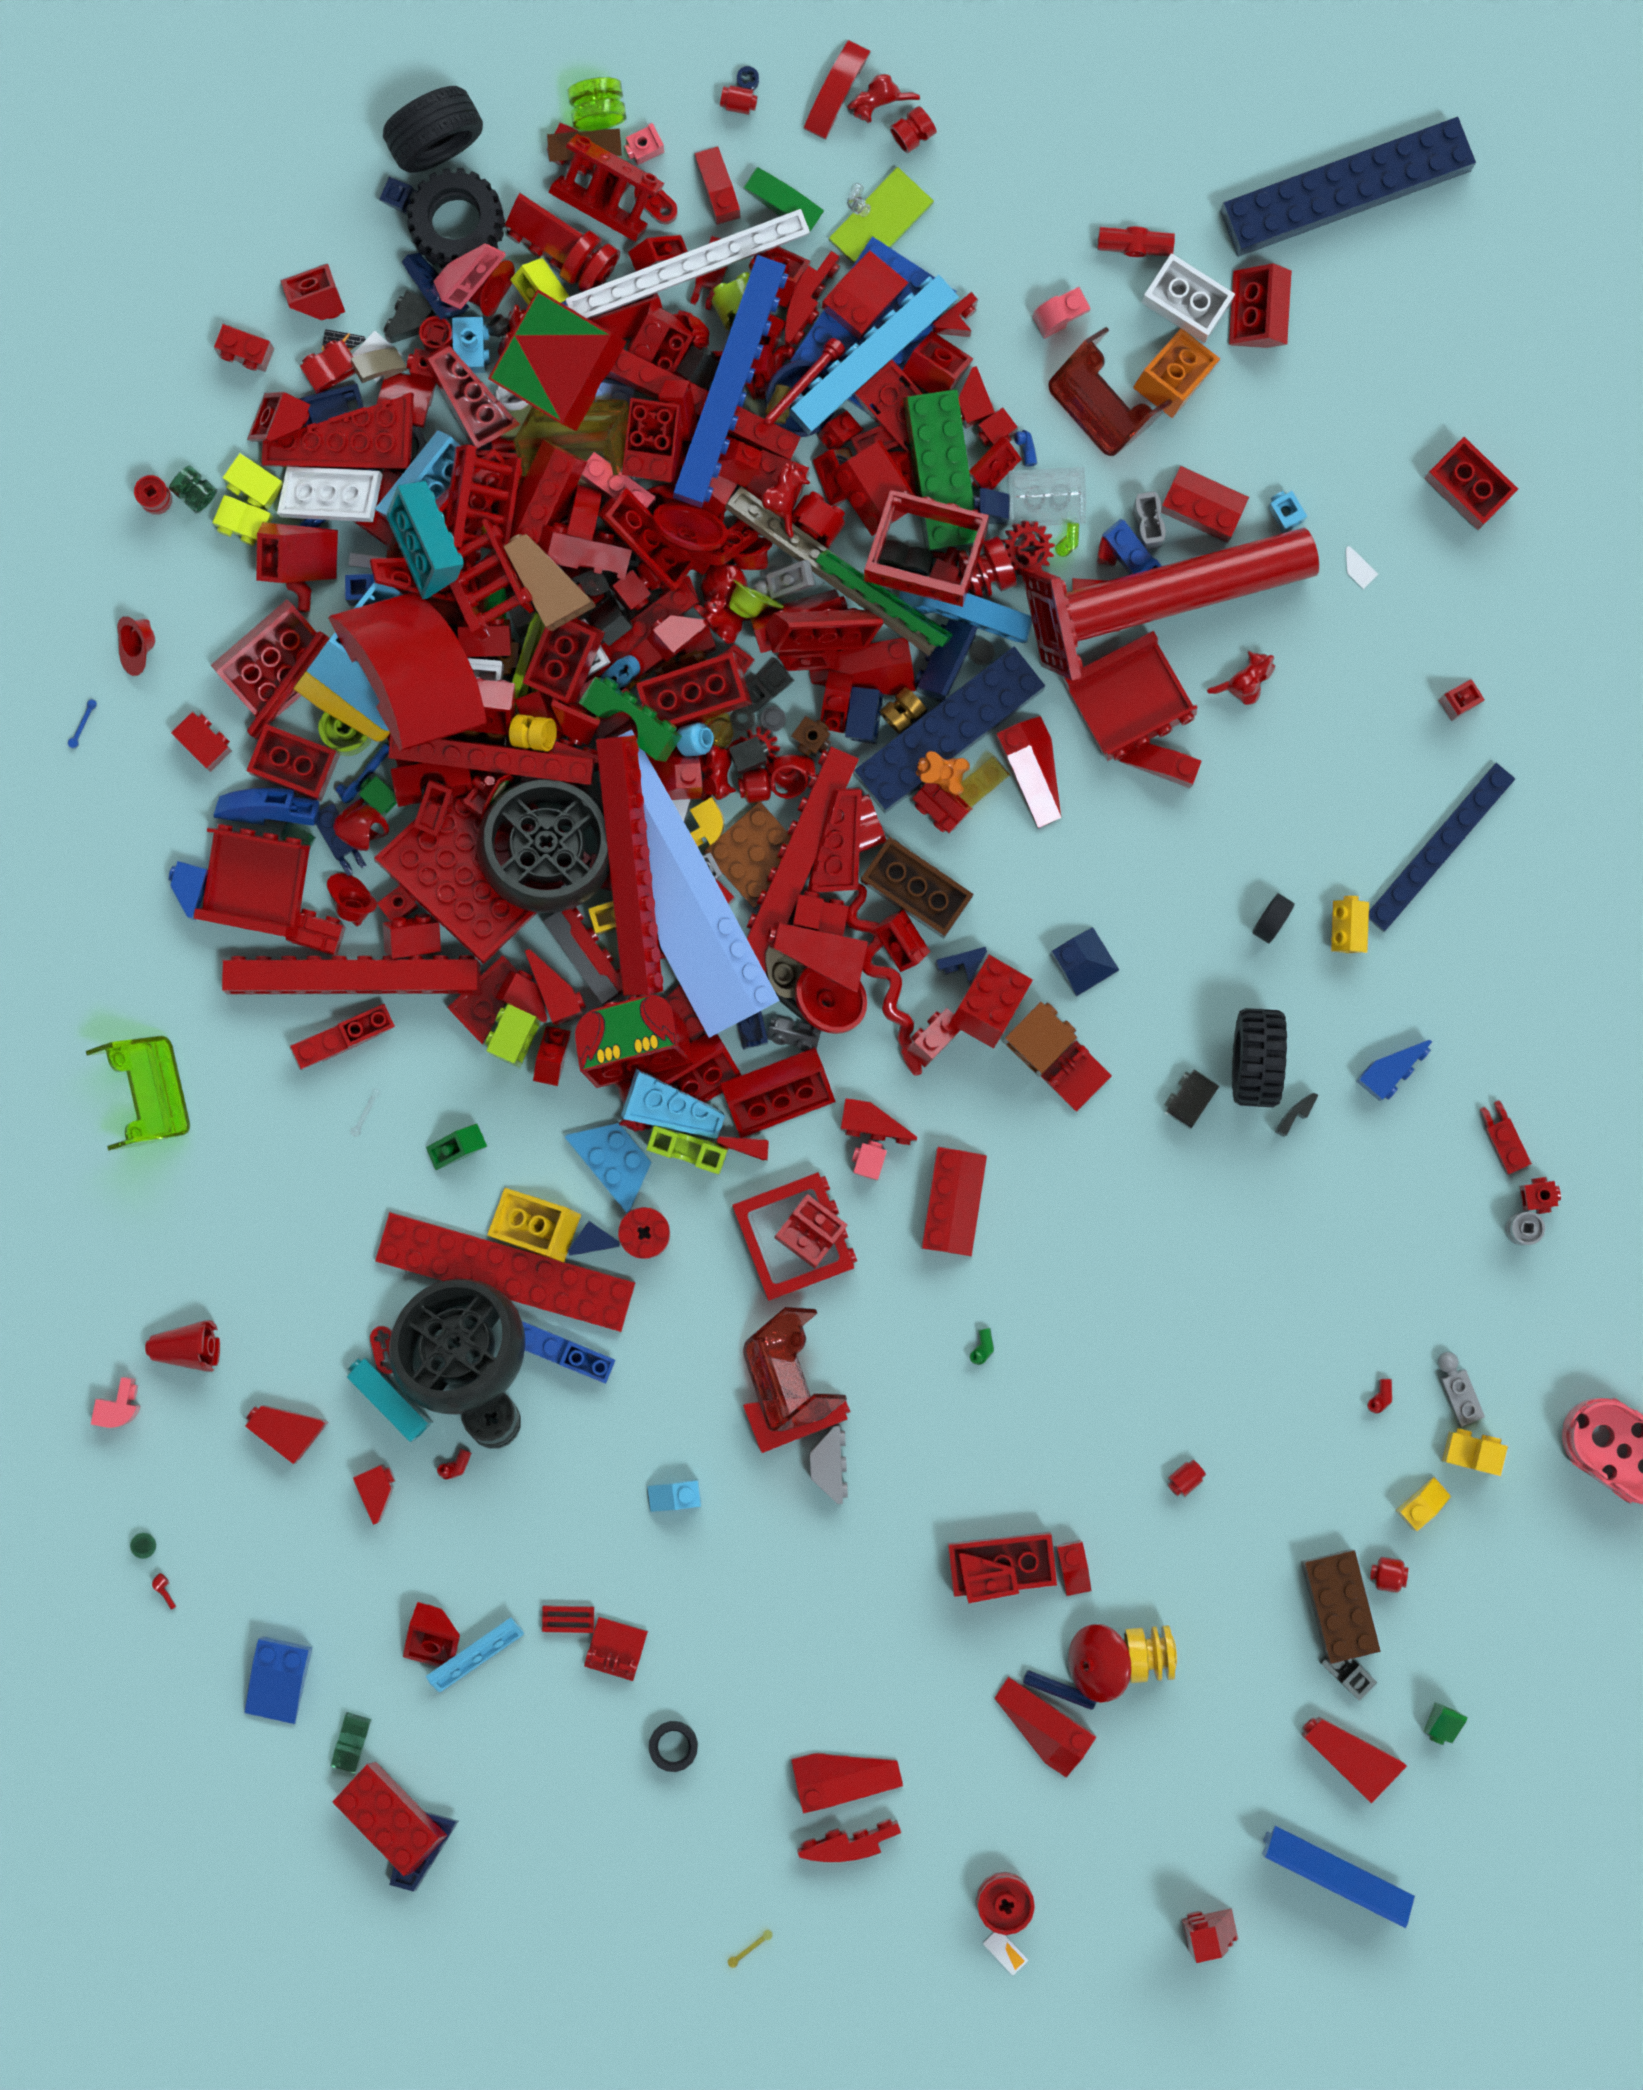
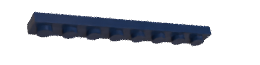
M1497 762L1369 910V920L1381 931L1385 932L1513 783L1515 778Z

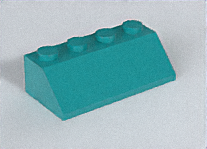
M421 481L397 485L386 518L422 599H427L457 580L463 568V558L457 552L451 532H448L444 515L439 511L435 503V495L429 489L427 482Z

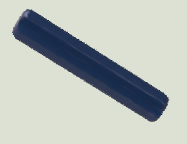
M1030 1670L1025 1673L1023 1683L1087 1709L1093 1710L1097 1703L1085 1697L1076 1688Z

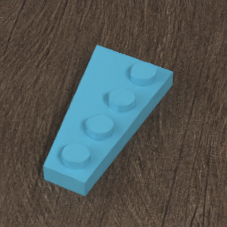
M637 1068L621 1113L622 1118L626 1120L718 1139L725 1118L722 1111Z

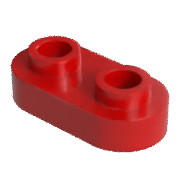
M637 187L634 189L635 200L640 192V189ZM662 189L654 197L648 198L644 210L660 224H670L675 221L678 215L677 204ZM668 209L670 213L664 216L661 214V211Z

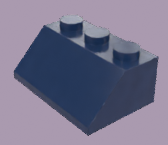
M951 619L948 620L947 625L941 624V627L953 635L947 644L943 647L937 646L930 656H926L925 660L929 663L925 671L920 669L914 682L918 684L916 692L940 703L947 698L975 639L978 627Z

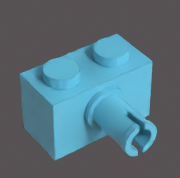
M483 317L452 318L453 350L473 373H486V365H490V350H485V340H489L490 335L488 334L489 330L486 328Z

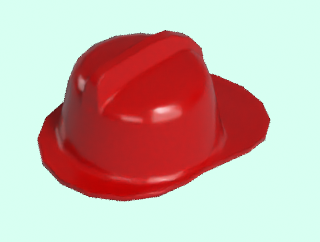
M509 260L500 262L468 300L470 303L479 306L486 317L492 316L496 312L500 302L511 287L512 281L510 279L515 274L514 264Z
M758 537L756 542L732 559L742 570L766 569L768 566V550L772 547L773 543L765 537ZM727 541L732 544H738L735 541Z
M123 616L117 624L120 661L128 674L139 676L146 665V654L155 645V635L148 619L134 620L128 616Z
M336 873L327 880V889L335 900L336 913L343 920L352 922L355 926H360L369 913L377 908V901L358 878L352 875L347 876L345 873Z

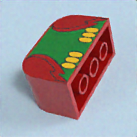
M636 995L619 1003H606L604 1007L587 1012L576 1026L575 1041L580 1072L596 1088L633 1079L636 1068L647 1074H653L693 1063L688 1029L685 1022L664 998L657 995Z

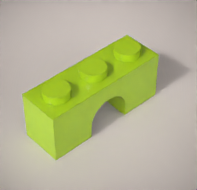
M654 1126L646 1150L668 1158H677L694 1164L695 1167L719 1175L729 1148L677 1130Z

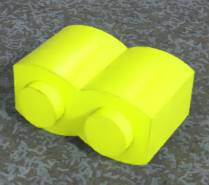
M224 495L212 523L217 527V532L228 537H231L232 534L241 537V542L254 546L257 543V532L262 522L271 523L273 516L265 510Z

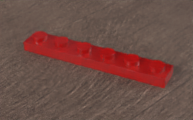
M682 581L674 592L670 590L631 620L633 628L612 645L608 646L605 642L600 644L611 663L587 677L585 683L594 677L600 678L617 660L626 656L644 641L652 632L650 627L658 619L661 618L664 621L670 615L682 616L693 608V605L700 602L686 581Z

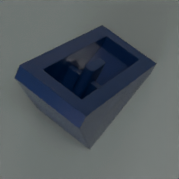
M588 1221L569 1248L568 1253L569 1256L621 1246L617 1239L591 1221Z

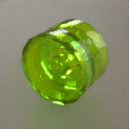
M611 77L591 78L579 81L567 89L569 104L574 107L571 111L574 128L584 131L608 129L623 123L627 119L625 103L620 101L623 98L620 80Z

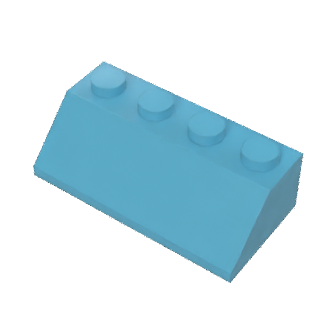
M437 430L375 510L387 520L386 514L397 485L421 481L427 482L436 500L450 487L455 450L457 446L461 445L451 436Z

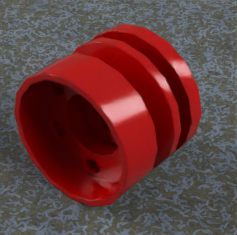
M996 536L984 541L982 545L983 554L979 555L969 586L970 593L980 598H983L981 587L988 597L992 596L991 583H995L1001 592L1017 585L1014 569L1001 539ZM973 546L969 547V554L971 553ZM960 550L957 552L960 574L963 578L969 557L964 550Z

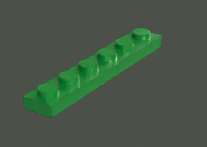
M826 549L821 552L816 559V562L821 565V570L829 575L835 574L842 579L841 583L850 589L856 588L862 592V597L873 604L875 602L884 607L883 611L893 618L899 617L905 622L904 625L908 629L924 634L926 636L925 639L930 644L943 647L953 634L882 586L864 581L863 573Z

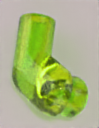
M1067 522V534L1055 547L1057 555L1066 557L1078 547L1080 523Z

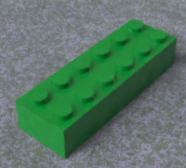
M957 389L903 398L917 497H930L936 502L944 504L953 503L960 508L974 510ZM920 516L925 549L931 550L974 543L977 531Z

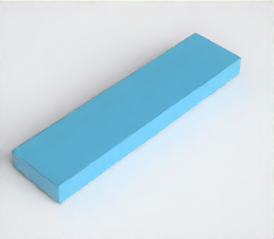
M511 1617L432 1671L426 1678L438 1692H442L523 1636L524 1632Z

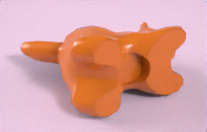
M928 751L925 754V758L919 759L916 775L924 783L938 784L944 791L953 795H960L964 791L961 784L963 774L970 769V764L964 758L946 760L936 752Z

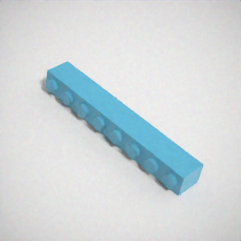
M940 275L934 279L929 276L919 286L921 291L914 296L910 293L901 302L903 307L897 313L894 310L889 312L882 319L885 324L879 329L874 326L864 335L866 339L864 343L860 346L855 343L845 353L848 357L840 363L839 360H836L827 369L829 374L823 380L819 376L808 386L811 391L805 396L800 394L791 404L792 408L788 413L807 435L815 430L870 378L956 302L959 296Z

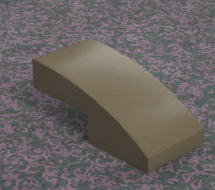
M396 348L374 350L351 358V365L361 383L379 376H383L385 380L407 371V367Z

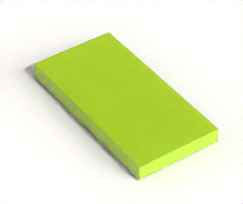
M897 167L829 237V241L854 264L872 236L891 248L930 208L934 200Z

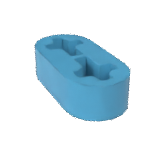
M627 655L609 667L602 674L601 678L609 677L613 680L615 676L617 678L615 682L619 684L617 688L622 690L639 675L640 664L635 657ZM628 666L629 669L625 673L624 669Z

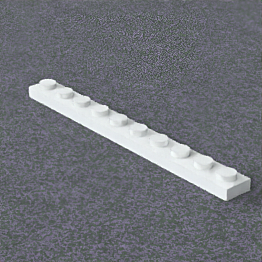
M799 209L565 299L567 307L590 319L809 235L810 231L803 213Z

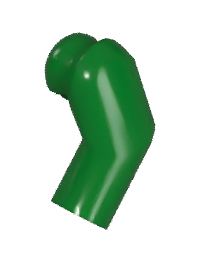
M991 1328L978 1330L980 1344L970 1353V1361L973 1364L981 1365L985 1363L994 1352Z

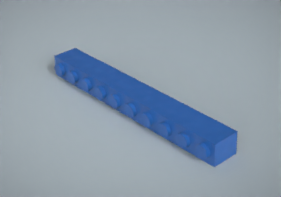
M759 255L755 259L673 493L674 499L702 508L704 501L708 503L714 489L710 487L712 478L717 479L722 464L718 463L721 454L726 455L730 440L726 438L729 430H735L739 418L735 415L737 406L743 407L747 395L746 392H743L746 382L751 384L755 369L751 368L754 359L759 360L764 347V345L760 344L762 335L767 336L772 324L771 321H768L770 312L776 313L780 298L776 297L778 289H784L788 274L784 273L785 264Z

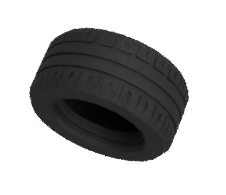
M446 86L412 100L395 112L384 125L383 139L399 168L409 173H416L436 167L467 149L482 133L483 121L466 90L458 86Z

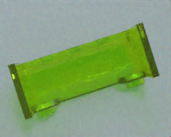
M154 1036L114 1041L86 1051L87 1056L107 1054L109 1065L113 1070L117 1072L127 1071L137 1120L129 1122L125 1127L126 1140L108 1145V1151L142 1146L188 1133L190 1129L189 1115L173 1045L167 1037Z

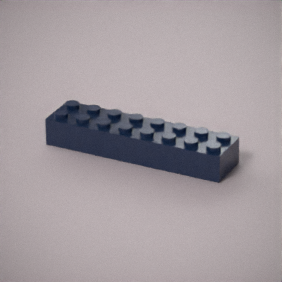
M1014 646L854 770V776L885 814L924 784V782L920 781L919 776L916 775L919 759L925 758V754L928 751L936 752L946 760L958 758L1043 692L1046 685Z

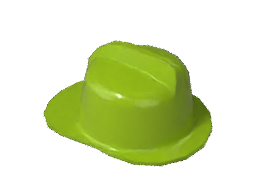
M733 580L737 585L732 593L729 607L741 617H756L769 605L783 609L784 606L777 600L771 599L770 596H766Z

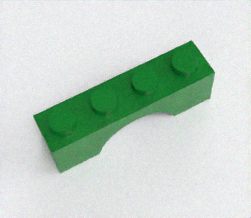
M595 677L579 703L601 718L608 719L619 712L629 714L635 721L638 729V747L655 760L666 762L682 737L675 731L677 727L667 720H663V722L656 717V711L646 705L644 707L639 705L636 696L628 691L624 693L617 688L619 684L611 678L605 677V679Z

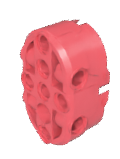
M1593 1398L1577 1404L1567 1414L1562 1430L1563 1446L1570 1458V1462L1606 1488L1612 1490L1613 1493L1630 1504L1632 1502L1643 1504V1473L1638 1469V1463L1643 1459V1415L1616 1398ZM1579 1414L1585 1417V1424L1581 1428H1578V1420H1575ZM1635 1423H1639L1642 1427V1432L1637 1437L1631 1432V1428ZM1604 1425L1608 1429L1610 1437L1604 1446L1599 1447L1592 1440V1432L1597 1426ZM1620 1444H1625L1627 1454L1620 1458L1617 1454V1448ZM1606 1465H1610L1613 1469V1474L1610 1478L1602 1471Z

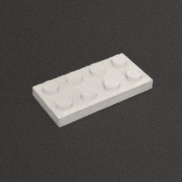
M287 467L277 514L283 518L373 522L383 475L379 471Z

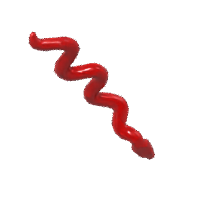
M858 883V894L849 905L846 924L853 930L868 932L874 936L872 942L867 946L862 971L867 976L887 979L889 981V988L884 997L882 1011L887 1020L900 1025L897 1040L901 1046L902 1058L912 1074L918 1076L922 1074V1065L907 1051L913 1043L910 1036L914 1030V1021L909 1014L897 1009L896 1006L902 989V977L893 968L876 966L872 963L873 956L882 948L883 944L873 930L879 923L857 918L858 910L867 897L866 887Z

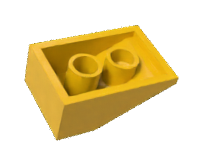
M504 1188L487 1236L564 1263L581 1214L569 1208Z

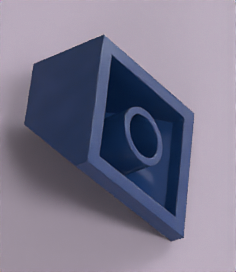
M1093 927L1050 952L1052 959L1076 997L1119 971V968Z

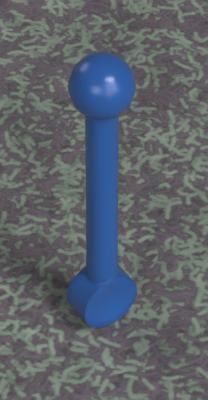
M91 699L87 702V710L74 737L68 741L69 747L74 749L79 746L78 738L92 709H95L97 706L95 700Z

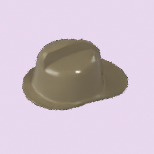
M769 945L765 953L766 976L779 996L793 998L795 997L796 982L800 974L805 970V966L771 949Z

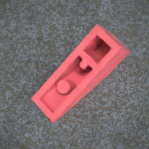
M485 243L448 263L434 280L441 301L462 309L506 256L505 252Z

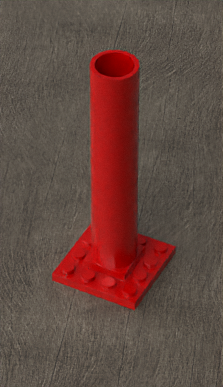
M1304 527L1067 592L1064 580H1061V577L1031 566L1022 568L1021 572L1041 666L1070 680L1082 678L1080 670L1083 669V665L1075 649L1078 647V641L1315 577L1319 573V556L1314 539L1309 530Z

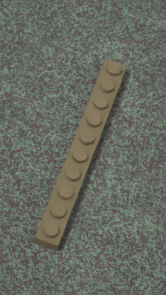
M740 487L727 502L725 509L798 562L809 560L812 572L863 609H868L882 618L885 625L925 654L930 656L937 647L930 644L925 639L926 636L921 632H914L904 625L905 622L899 617L893 618L883 611L884 607L875 602L873 604L862 597L863 593L856 588L850 589L841 583L842 579L835 574L829 575L821 570V565L816 562V559L827 548L794 524H792L794 536L789 538L785 531L784 519L775 515L771 510L765 509L762 501L743 487Z

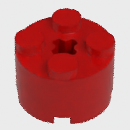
M814 491L809 495H804L791 513L792 524L827 549H829L845 525L843 519L844 511L835 505L831 507L824 502V498Z
M647 1207L636 1208L627 1213L622 1219L618 1231L619 1241L624 1250L631 1256L640 1259H650L660 1255L667 1248L671 1236L667 1219L657 1210ZM648 1226L651 1237L640 1240L641 1234L638 1230L640 1228L645 1229Z

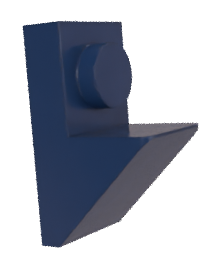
M982 947L936 960L938 972L944 970L945 974L959 971V966L963 965L967 983L969 984L987 949Z

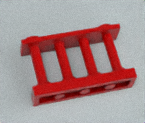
M576 134L566 145L567 149L574 152L565 177L561 175L552 183L548 193L636 242L645 233L648 223L640 219L649 195L654 197L663 188L665 183L658 180L655 175L642 171L596 145L588 137ZM583 158L596 164L587 189L575 182ZM605 170L618 177L609 201L597 195V190ZM627 182L640 189L631 214L618 206Z
M466 444L456 447L445 516V525L448 532H451L453 535L456 549L462 548L463 543L467 544L479 537L465 532L466 518L478 521L486 518L492 524H497L504 535V538L501 539L504 546L509 543L518 481L522 475V458L506 459L505 464L478 458L476 455L477 446ZM476 467L503 474L501 489L474 483L472 480L473 469ZM470 493L499 499L498 513L493 514L469 508ZM492 542L482 547L492 550L491 556L496 553Z
M486 518L482 520V523L487 532L462 546V548L457 549V552L464 558L492 542L496 553L466 571L461 570L457 580L449 584L471 633L480 641L490 636L486 629L490 621L516 606H523L529 613L534 611L530 603L533 597L526 586L523 587L503 547L504 544L501 539L504 538L500 527L497 524L493 525ZM499 563L502 564L505 575L474 593L469 591L467 585L470 584L469 581ZM511 583L516 595L485 613H479L476 607L479 605V601Z

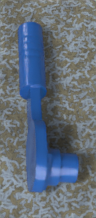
M384 743L380 747L378 752L364 767V772L349 787L343 784L338 785L336 793L339 794L342 802L348 804L358 794L360 786L370 773H374L389 754V746Z

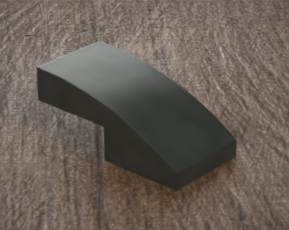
M779 661L775 662L763 674L747 685L752 705L748 707L753 713L766 705L795 681Z
M1312 1093L1293 1106L1281 1120L1275 1133L1285 1137L1296 1116L1303 1119L1307 1118L1318 1094Z
M1324 1656L1319 1661L1359 1701L1377 1683L1354 1659L1330 1664Z

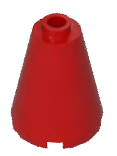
M204 1320L152 1335L145 1344L146 1355L152 1361L212 1372L214 1371L212 1366L218 1365L220 1357V1338H215L213 1331L218 1330L214 1321Z

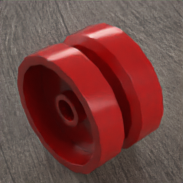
M588 231L570 251L561 268L560 277L569 284L578 282V288L581 292L600 286L607 281L620 257V250L611 244L602 246V238L593 231Z
M1009 1872L994 1873L986 1878L978 1889L976 1903L979 1916L984 1925L994 1933L1002 1935L1016 1934L1026 1928L1032 1920L1035 1910L1033 1894L1026 1881L1018 1875ZM1007 1899L1010 1903L1008 1906H1002L1001 1901Z

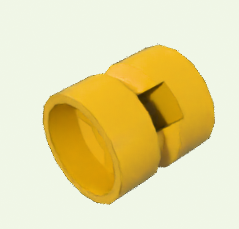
M518 714L512 719L509 728L511 745L516 748L550 751L556 740V724L551 718H534L533 716Z

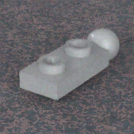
M803 560L766 575L767 581L757 582L753 589L766 596H770L771 599H780L812 587L815 583L810 561Z
M1445 1352L1438 1358V1366L1442 1371L1447 1372L1448 1375L1440 1379L1459 1426L1462 1427L1484 1418L1485 1415L1465 1369L1457 1371L1456 1368L1459 1363L1457 1356L1451 1352Z

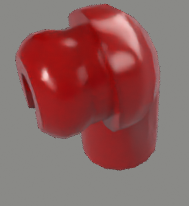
M782 345L772 354L775 372L782 367L786 360H791L794 356L795 349L792 346Z
M305 581L286 583V588L298 596L297 610L299 612H310L311 588Z
M1379 1379V1393L1367 1403L1369 1411L1375 1414L1381 1413L1392 1403V1379Z
M460 1448L455 1461L442 1463L438 1466V1475L446 1480L463 1475L472 1453Z

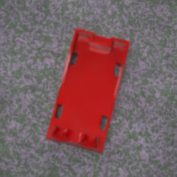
M891 359L852 396L887 431L903 451H909L903 444L906 442L909 445L903 398L922 395V392ZM899 378L903 380V382L908 386V388H906L904 384L901 383ZM873 404L880 413L877 415L869 405Z

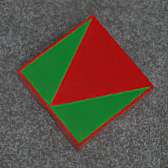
M537 289L488 379L562 425L577 432L595 399L600 384L610 373L627 341Z

